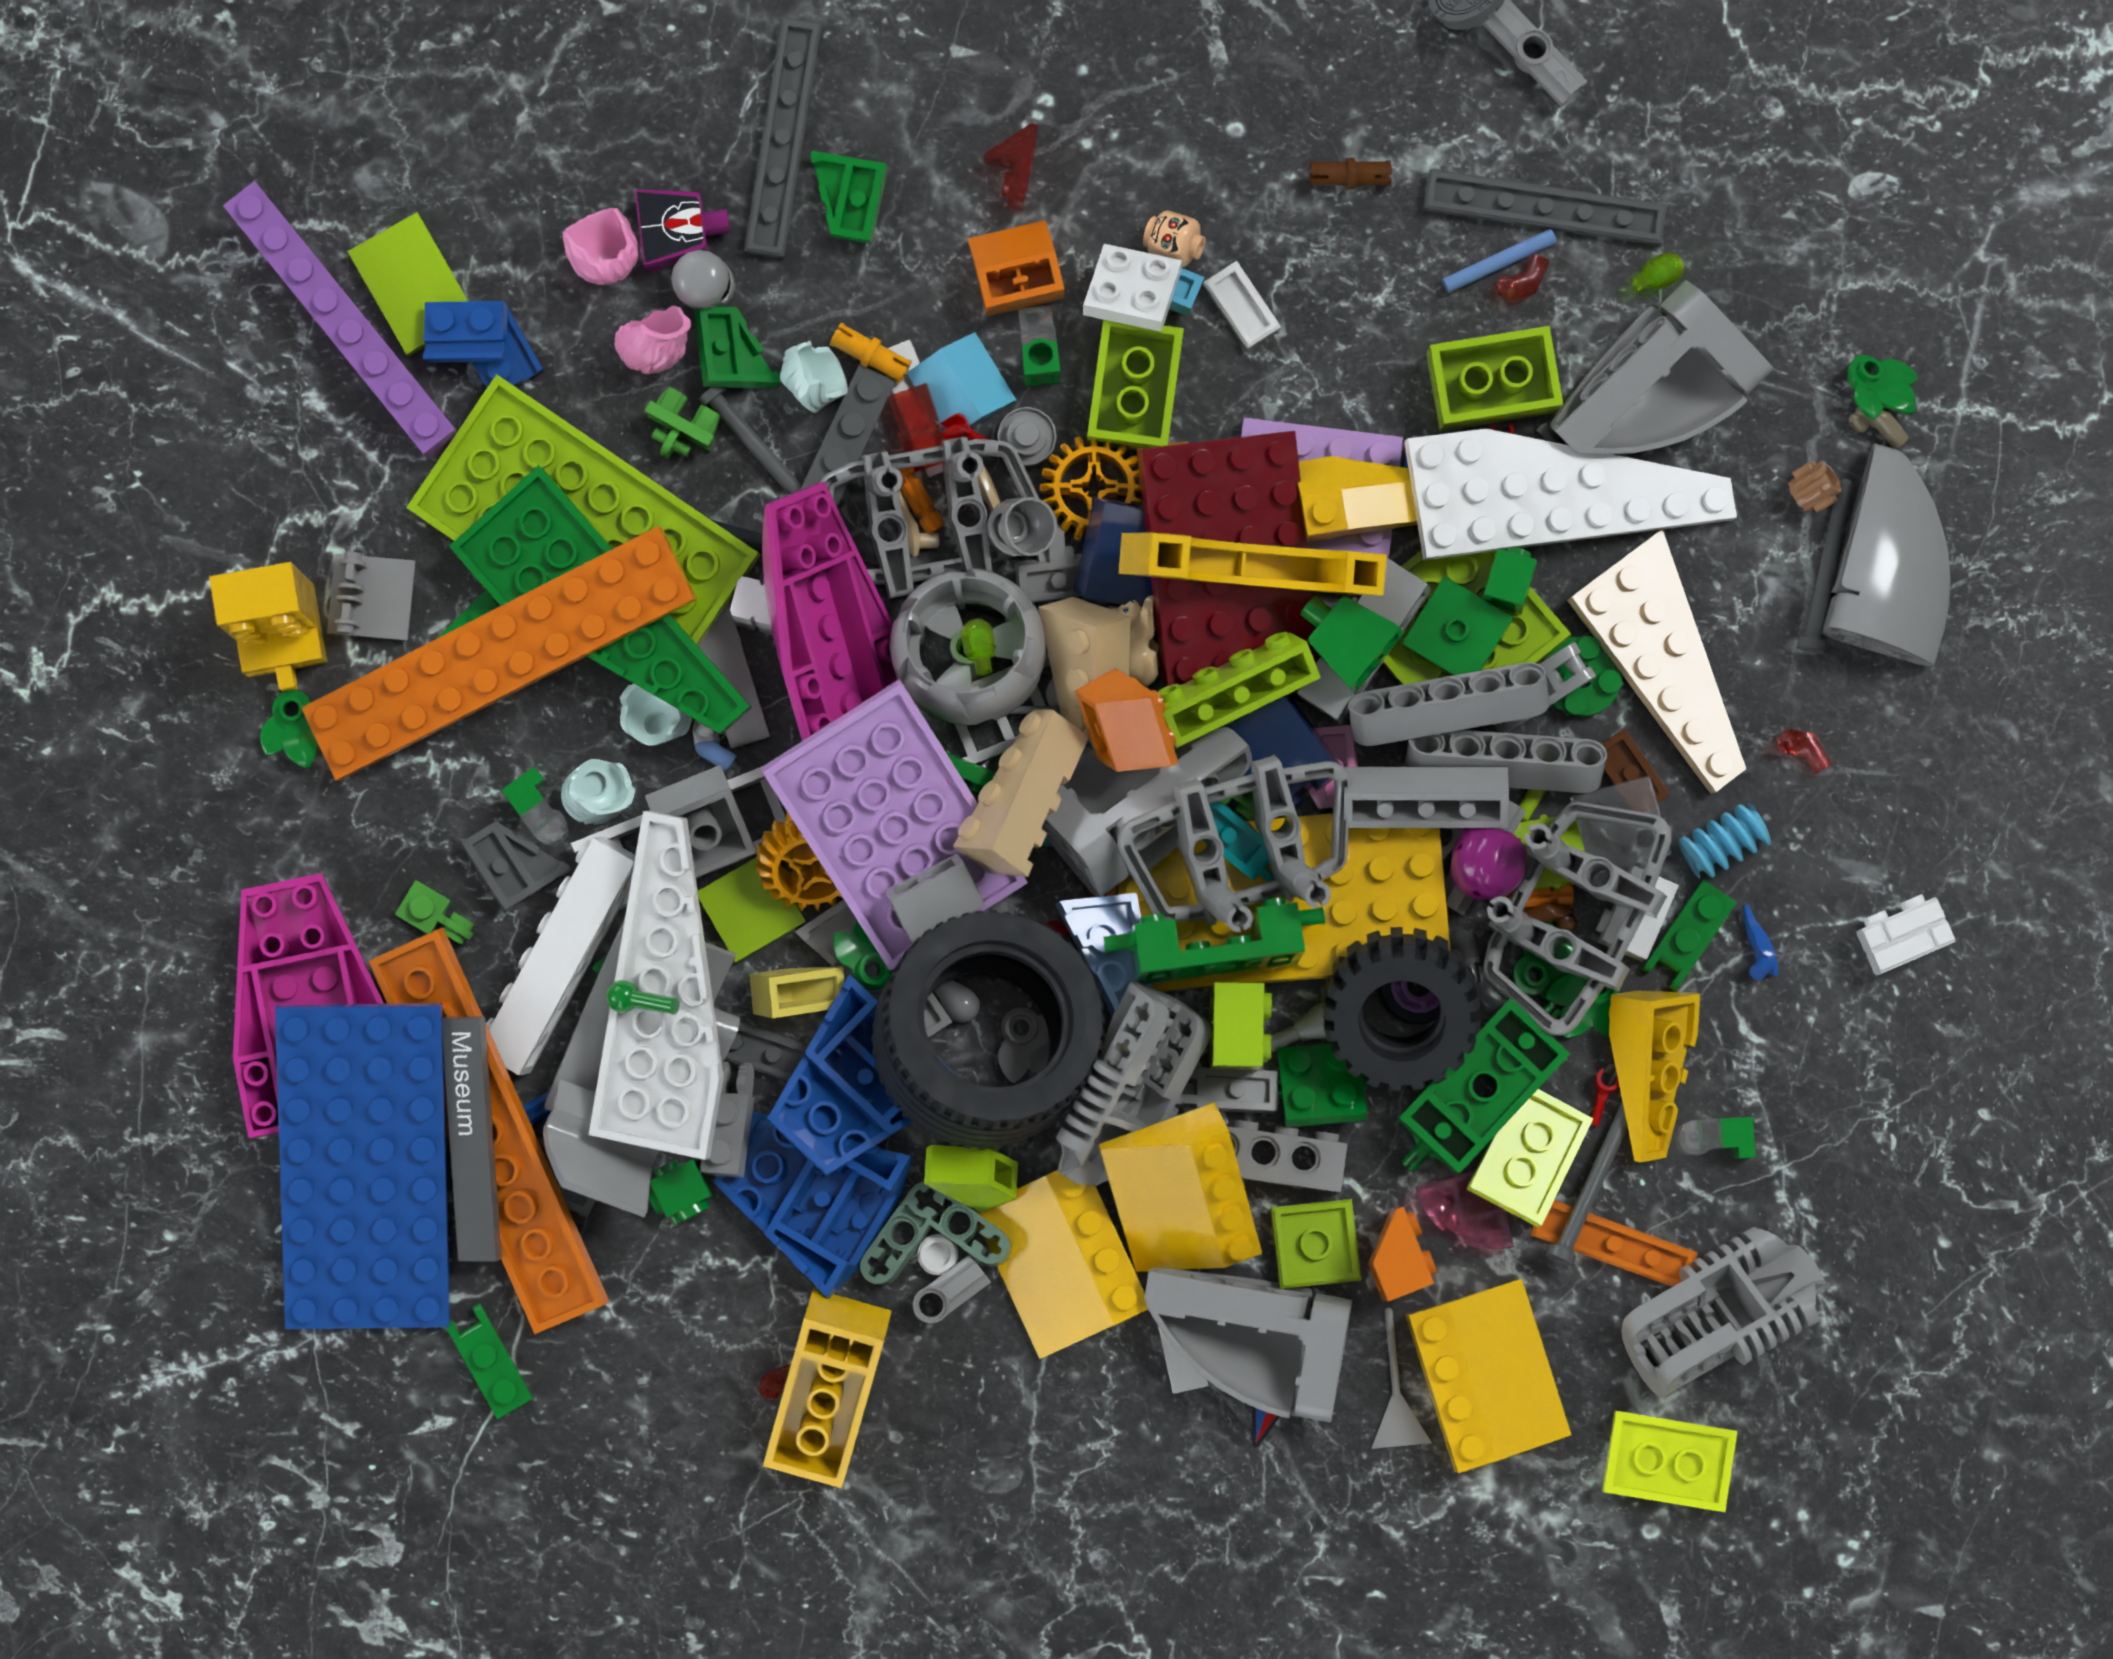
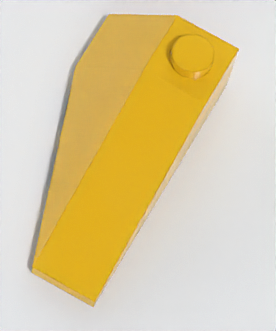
M1636 990L1611 994L1609 1037L1634 1161L1646 1162L1667 1157L1678 1114V1108L1674 1103L1679 1083L1685 1084L1688 1070L1683 1069L1688 1046L1695 1047L1698 1036L1699 993Z

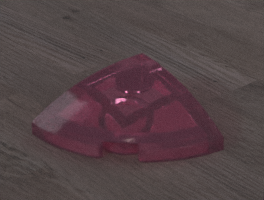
M1476 1168L1415 1187L1424 1210L1442 1231L1447 1228L1454 1234L1462 1237L1463 1243L1478 1248L1506 1249L1514 1247L1506 1211L1467 1190Z

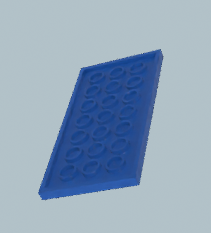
M442 1003L277 1005L275 1007L285 1329L449 1327L450 1281Z

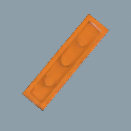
M1554 1200L1543 1224L1540 1227L1533 1225L1530 1235L1557 1245L1574 1207ZM1591 1213L1588 1214L1572 1250L1670 1287L1682 1282L1679 1269L1685 1265L1691 1267L1692 1261L1696 1260L1698 1252Z

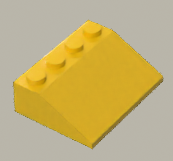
M1215 1103L1098 1144L1136 1272L1149 1271L1150 1268L1154 1267L1180 1270L1225 1268L1262 1254L1231 1136Z
M1055 1171L1018 1188L1016 1200L983 1212L973 1210L1010 1238L1012 1253L1004 1264L997 1267L1039 1359L1148 1310L1145 1302V1292L1096 1186L1077 1184L1058 1171ZM980 1224V1230L984 1229L985 1225ZM983 1236L990 1252L998 1256L1002 1250L998 1246L1000 1238L997 1237L994 1241H991Z
M1522 1279L1405 1315L1454 1472L1468 1471L1571 1436Z

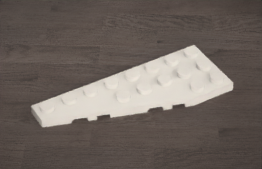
M1490 429L1415 437L1404 441L1423 560L1497 551L1498 548L1507 550L1508 547L1522 548L1723 522L1737 518L1731 478L1614 454L1582 453L1572 449L1569 445Z
M643 811L614 982L627 980L633 983L638 991L677 998L680 1002V1007L675 1015L636 1007L629 1012L619 1013L610 1008L589 1135L706 1160L711 1155L724 1075L687 818Z

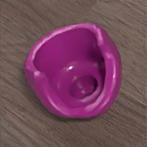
M1464 828L1452 851L1451 875L1457 888L1468 897L1477 900H1492L1496 897H1505L1512 893L1520 884L1527 869L1528 853L1520 838L1502 828Z

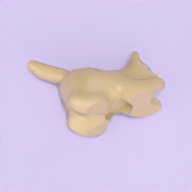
M1148 596L1145 599L1143 607L1137 601L1132 600L1118 608H1110L1111 610L1131 616L1129 677H1135L1145 687L1155 681L1158 669L1161 666L1158 642L1153 640L1154 631L1156 630L1153 596Z

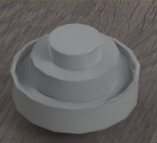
M1031 407L1017 408L1008 413L1000 423L997 434L998 441L1008 442L1015 447L1025 468L1038 466L1045 462L1053 453L1057 440L1055 426L1050 417L1041 410Z

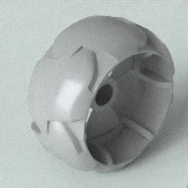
M972 568L968 569L967 572L947 571L933 576L919 585L907 597L892 626L890 653L897 680L902 682L920 710L947 723L969 726L978 725L989 719L999 720L1012 713L1029 698L1040 681V675L1046 662V642L1040 614L1025 592L1005 577L990 571ZM966 604L990 606L1004 615L1006 622L992 629L983 637L976 630H963L962 621L956 606H958L959 610L966 609ZM926 627L938 635L951 639L950 651L953 665L936 682L932 679L930 671L922 665L920 658V644L924 641V630ZM989 654L1012 660V668L998 682L982 689L978 688V684L972 685V682L988 675L990 671Z

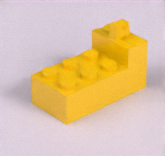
M292 562L209 576L217 625L237 641L241 670L247 677L276 672L279 690H282V692L297 690L295 669L327 663L314 584Z
M812 1290L764 1459V1467L835 1487H843L885 1340L891 1310L834 1294L828 1299L820 1290Z

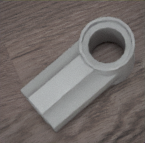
M969 1254L915 1295L913 1300L915 1315L926 1323L939 1322L989 1285L991 1281L971 1254ZM927 1293L938 1294L943 1301V1309L935 1317L926 1316L920 1309V1300Z

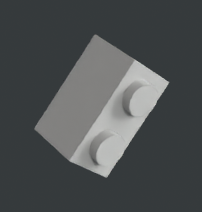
M958 853L884 890L911 943L918 937L921 938L928 929L932 930L941 921L945 923L949 918L954 916L959 918L967 912L973 914L985 906L965 863Z

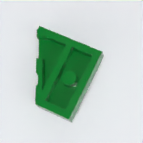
M812 151L811 160L815 166L819 182L818 188L822 202L825 205L830 234L838 239L872 244L889 167L886 163Z
M715 306L713 308L695 310L694 317L703 387L777 388L781 383L779 373L777 371L772 373L761 355L764 349L757 338L748 331L747 322L737 307Z

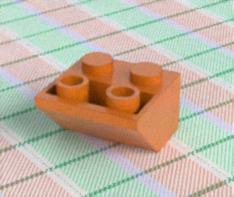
M1046 220L968 238L986 317L1064 299L1065 289Z
M1116 668L1075 690L1098 760L1116 772L1171 767L1178 763L1174 750L1176 739L1171 729L1166 725L1163 715L1166 707L1157 691H1151L1140 684L1135 677H1129Z
M1404 1206L1390 1210L1367 1263L1380 1297L1385 1302L1434 1284L1431 1275L1437 1273L1429 1250L1421 1251L1416 1239L1417 1236L1422 1235L1418 1220L1414 1212L1406 1213Z

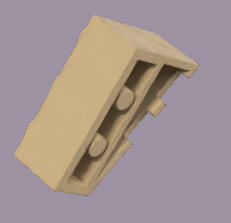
M1070 597L1040 606L1038 609L1043 623L1045 642L1061 716L1089 737L1087 741L1091 742L1075 690L1115 668L1129 676L1131 616L1076 597Z

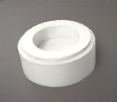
M931 1235L919 1246V1263L930 1274L942 1275L958 1262V1248L945 1235Z

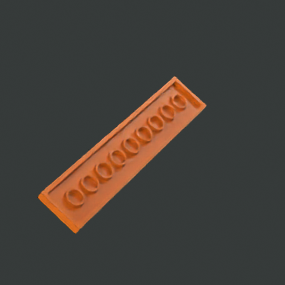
M657 526L309 703L301 709L335 781H341L681 609L697 599L663 528Z
M444 928L435 930L369 960L387 1004L442 1003L443 1018L447 1016H483ZM485 1022L501 1260L534 1334H537L604 1306L610 1301ZM444 1067L446 1137L450 1143Z

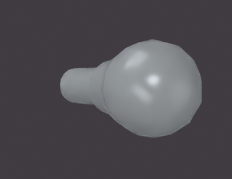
M954 979L946 982L934 991L951 1020L958 1023H967L978 1015L980 1009L979 998L975 992L957 983Z
M1323 1002L1313 1006L1300 1019L1296 1020L1293 1026L1271 1035L1272 1052L1277 1051V1048L1286 1047L1299 1040L1304 1042L1311 1039L1326 1038Z

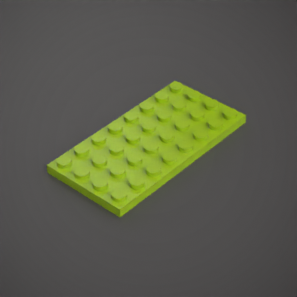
M496 374L406 508L455 541L532 470L540 465L613 548L657 526L663 528L697 599L671 613V615L699 646L733 597L738 579L748 575L761 554Z

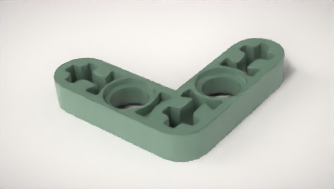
M924 1181L911 1188L863 1255L860 1262V1270L862 1276L876 1286L891 1284L902 1272L933 1227L988 1266L1004 1264L1012 1253V1244L1010 1238L1004 1232L968 1206L925 1185ZM932 1191H935L933 1199L944 1208H946L948 1201L953 1203L943 1212L939 1223H936L935 1219L940 1214L932 1208L926 1206L923 1211L920 1210L922 1202L918 1197L922 1192L929 1195ZM957 1213H966L971 1220L969 1230L962 1235L953 1234L949 1228L951 1217ZM901 1223H910L915 1231L913 1240L906 1245L897 1244L893 1238L895 1227ZM980 1224L985 1225V1228L979 1233L987 1239L994 1241L997 1237L1000 1238L998 1246L1002 1250L998 1256L991 1253L988 1257H985L986 1247L975 1239L972 1247L967 1245L977 1235ZM887 1242L891 1248L901 1252L902 1255L897 1259L891 1254L885 1263L886 1267L889 1268L886 1275L878 1273L874 1278L872 1274L875 1269L871 1266V1263L874 1259L882 1261L889 1251L881 1247Z

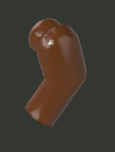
M1543 903L1524 911L1529 917L1543 923L1555 922L1558 929L1570 931L1577 927V921L1573 916L1575 912L1568 905Z

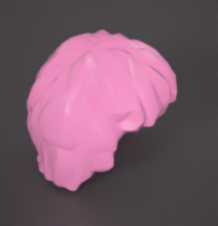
M618 208L603 209L588 215L562 232L566 257L576 274L585 281L597 285L616 283L618 280H624L637 263L639 257L638 238L631 229L630 222L622 215Z
M671 306L666 311L653 310L641 321H630L624 326H620L615 334V349L625 365L632 370H640L643 374L663 372L672 368L684 356L687 333L691 328V321L683 314L682 309L677 306Z

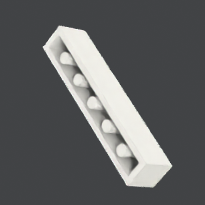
M593 837L591 842L587 840L578 851L575 861L579 864L572 877L567 876L561 883L556 894L559 901L553 912L549 911L541 920L537 928V933L540 936L533 948L529 947L522 955L518 963V968L521 971L515 983L511 982L506 986L499 998V1004L502 1007L496 1018H490L486 1023L505 1067L517 1075L531 1073L630 890L636 855L605 837Z

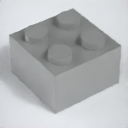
M721 765L645 795L650 811L687 818L696 878L757 853Z

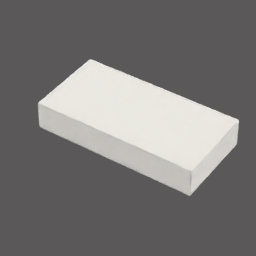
M1237 261L1203 282V286L1247 351L1281 329V326Z

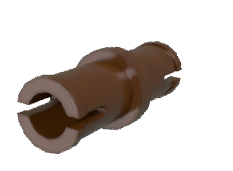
M1346 158L1345 162L1310 161L1309 169L1312 171L1309 172L1310 187L1345 186L1346 190H1355L1356 186L1364 185L1391 186L1392 178L1389 175H1392V166L1390 160L1356 162L1355 158Z

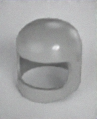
M690 251L678 259L672 270L671 281L675 294L684 305L693 311L696 309L713 308L715 306L724 307L733 297L736 286L734 275L727 264L710 251ZM730 278L729 292L727 296L723 300H721L724 293L727 290L728 281Z
M1034 497L1006 499L997 504L990 513L987 523L988 536L993 546L1001 553L1010 556L1039 555L1046 551L1055 539L1057 532L1056 517L1051 507L1043 500Z

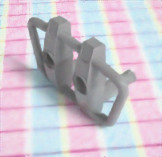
M967 437L940 441L941 446L892 455H888L887 451L862 455V460L850 462L822 477L820 482H825L833 499L834 488L854 478L864 477L869 518L868 534L873 542L880 568L867 569L874 585L885 586L888 599L910 595L914 591V582L928 580L943 572H967L968 569L972 568L992 572V564L1015 557L1001 553L995 546L989 547L987 510L983 504L977 476L983 470V461L979 455L1002 457L1021 498L1034 497L1039 499L1020 456L1013 445L997 440H968ZM942 462L948 505L947 520L953 531L959 558L911 566L907 538L908 525L904 519L897 492L902 486L903 477L898 470ZM964 504L972 505L977 512L976 522L970 527L963 526L957 518V512ZM886 518L894 520L898 526V535L890 542L884 541L878 534V526Z
M1275 755L1264 759L1251 761V774L1204 788L1198 778L1180 784H1173L1174 801L1125 823L1118 834V849L1153 914H1164L1165 920L1175 918L1177 923L1195 922L1204 919L1210 926L1215 925L1216 920L1227 924L1231 930L1240 932L1238 925L1245 931L1250 927L1253 920L1252 913L1246 906L1280 896L1281 898H1286L1288 903L1293 901V897L1296 896L1299 899L1305 900L1313 908H1319L1317 902L1323 907L1329 902L1331 891L1322 881L1339 872L1347 861L1349 827L1347 814L1344 825V784L1347 789L1350 788V777L1346 769L1335 762L1325 761L1283 768L1280 760ZM1331 778L1334 781L1331 857L1311 869L1305 863L1300 832L1301 822L1296 814L1288 784ZM1253 791L1255 825L1262 835L1274 881L1233 892L1228 887L1223 857L1224 846L1221 839H1219L1209 803ZM1280 815H1285L1283 825L1279 829L1271 831L1272 821ZM1176 818L1178 848L1183 854L1198 904L1192 906H1168L1134 845V839L1138 834ZM1208 838L1207 847L1202 852L1194 854L1195 844L1201 839Z
M1576 801L1568 804L1548 827L1544 824L1536 823L1528 828L1531 835L1525 833V841L1531 847V849H1527L1530 862L1520 884L1515 889L1510 900L1502 896L1496 897L1490 901L1494 907H1487V914L1491 919L1488 927L1494 932L1488 942L1483 964V974L1489 984L1506 999L1509 1000L1511 998L1544 1032L1556 1036L1570 1033L1578 1026L1604 986L1620 991L1628 972L1631 970L1621 963L1624 954L1644 915L1657 919V915L1667 899V896L1662 891L1656 889L1655 886L1669 850L1672 835L1668 823L1658 815ZM1579 817L1649 829L1654 832L1655 841L1642 877L1639 879L1613 865L1612 862L1604 857H1597L1567 845L1560 838L1561 835ZM1544 868L1584 889L1598 900L1609 901L1629 909L1607 954L1580 940L1570 931L1558 929L1531 918L1523 911ZM1603 870L1610 871L1609 881L1602 887L1593 886L1592 881L1596 873ZM1507 940L1549 962L1561 972L1571 973L1589 980L1563 1018L1554 1019L1499 971L1503 949ZM1566 942L1573 944V950L1569 957L1561 960L1556 959L1555 953L1561 944Z

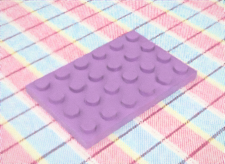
M897 680L760 768L890 971L896 967L904 952L913 943H911L884 890L957 853L965 863L985 904L984 907L977 911H985L1028 883L1024 876L988 873L953 847L959 837L958 830L960 825L968 816L972 815L978 803L900 680Z

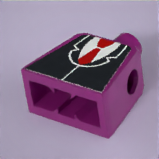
M635 190L643 264L646 273L672 267L680 257L690 251H708L707 236L730 233L727 209L704 212L700 193Z

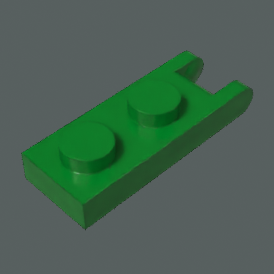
M1703 879L1641 970L1649 974L1658 961L1677 974L1671 980L1668 987L1673 992H1676L1737 902Z
M481 1303L473 1306V1310L480 1322L459 1332L455 1322L450 1319L449 1327H446L494 1415L497 1419H500L533 1400L534 1397Z

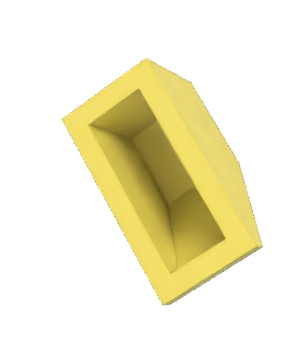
M843 967L790 968L749 974L753 1014L768 1018H778L829 1010L845 983Z

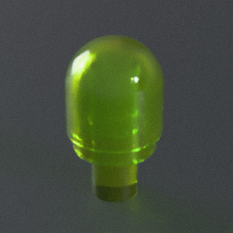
M1664 252L1647 260L1646 264L1642 266V272L1630 278L1633 290L1639 292L1649 286L1653 290L1663 289L1677 282L1684 273L1683 260L1673 252Z
M978 618L972 619L963 626L961 631L964 654L967 655L968 660L974 661L977 675H988L992 672L990 658L995 655L996 649L992 626L987 621Z

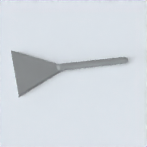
M1387 1307L1384 1312L1392 1395L1371 1449L1430 1444L1432 1442L1400 1392L1393 1311L1390 1307Z

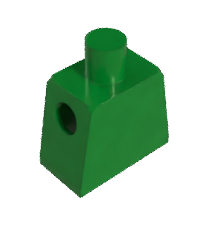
M1314 596L1301 612V616L1316 627L1307 641L1354 694L1404 635L1401 628L1395 623L1345 596L1333 608H1330L1317 596Z

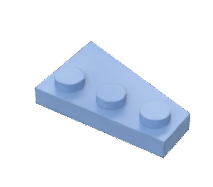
M1137 893L1059 901L1055 905L1085 964H1088L1091 968L1090 972L1097 981L1096 986L1100 989L1102 998L1113 1017L1130 982L1135 981L1130 950L1105 953L1103 936L1125 934L1127 931L1132 930L1134 924L1140 923L1141 915Z

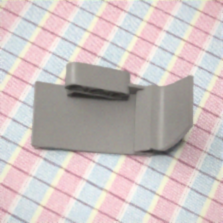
M624 919L588 997L546 1099L545 1109L550 1110L551 1113L543 1127L546 1153L562 1188L645 1217L648 1209L651 1171L659 1150L589 1135L610 1011L606 1001V992L615 981ZM705 943L714 1003L736 956L731 951ZM714 1008L723 1064L736 1037L740 1018Z

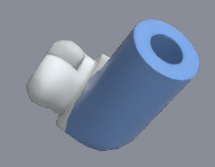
M696 720L692 729L696 753L715 766L721 765L723 771L728 772L734 764L737 755L720 745L718 732Z

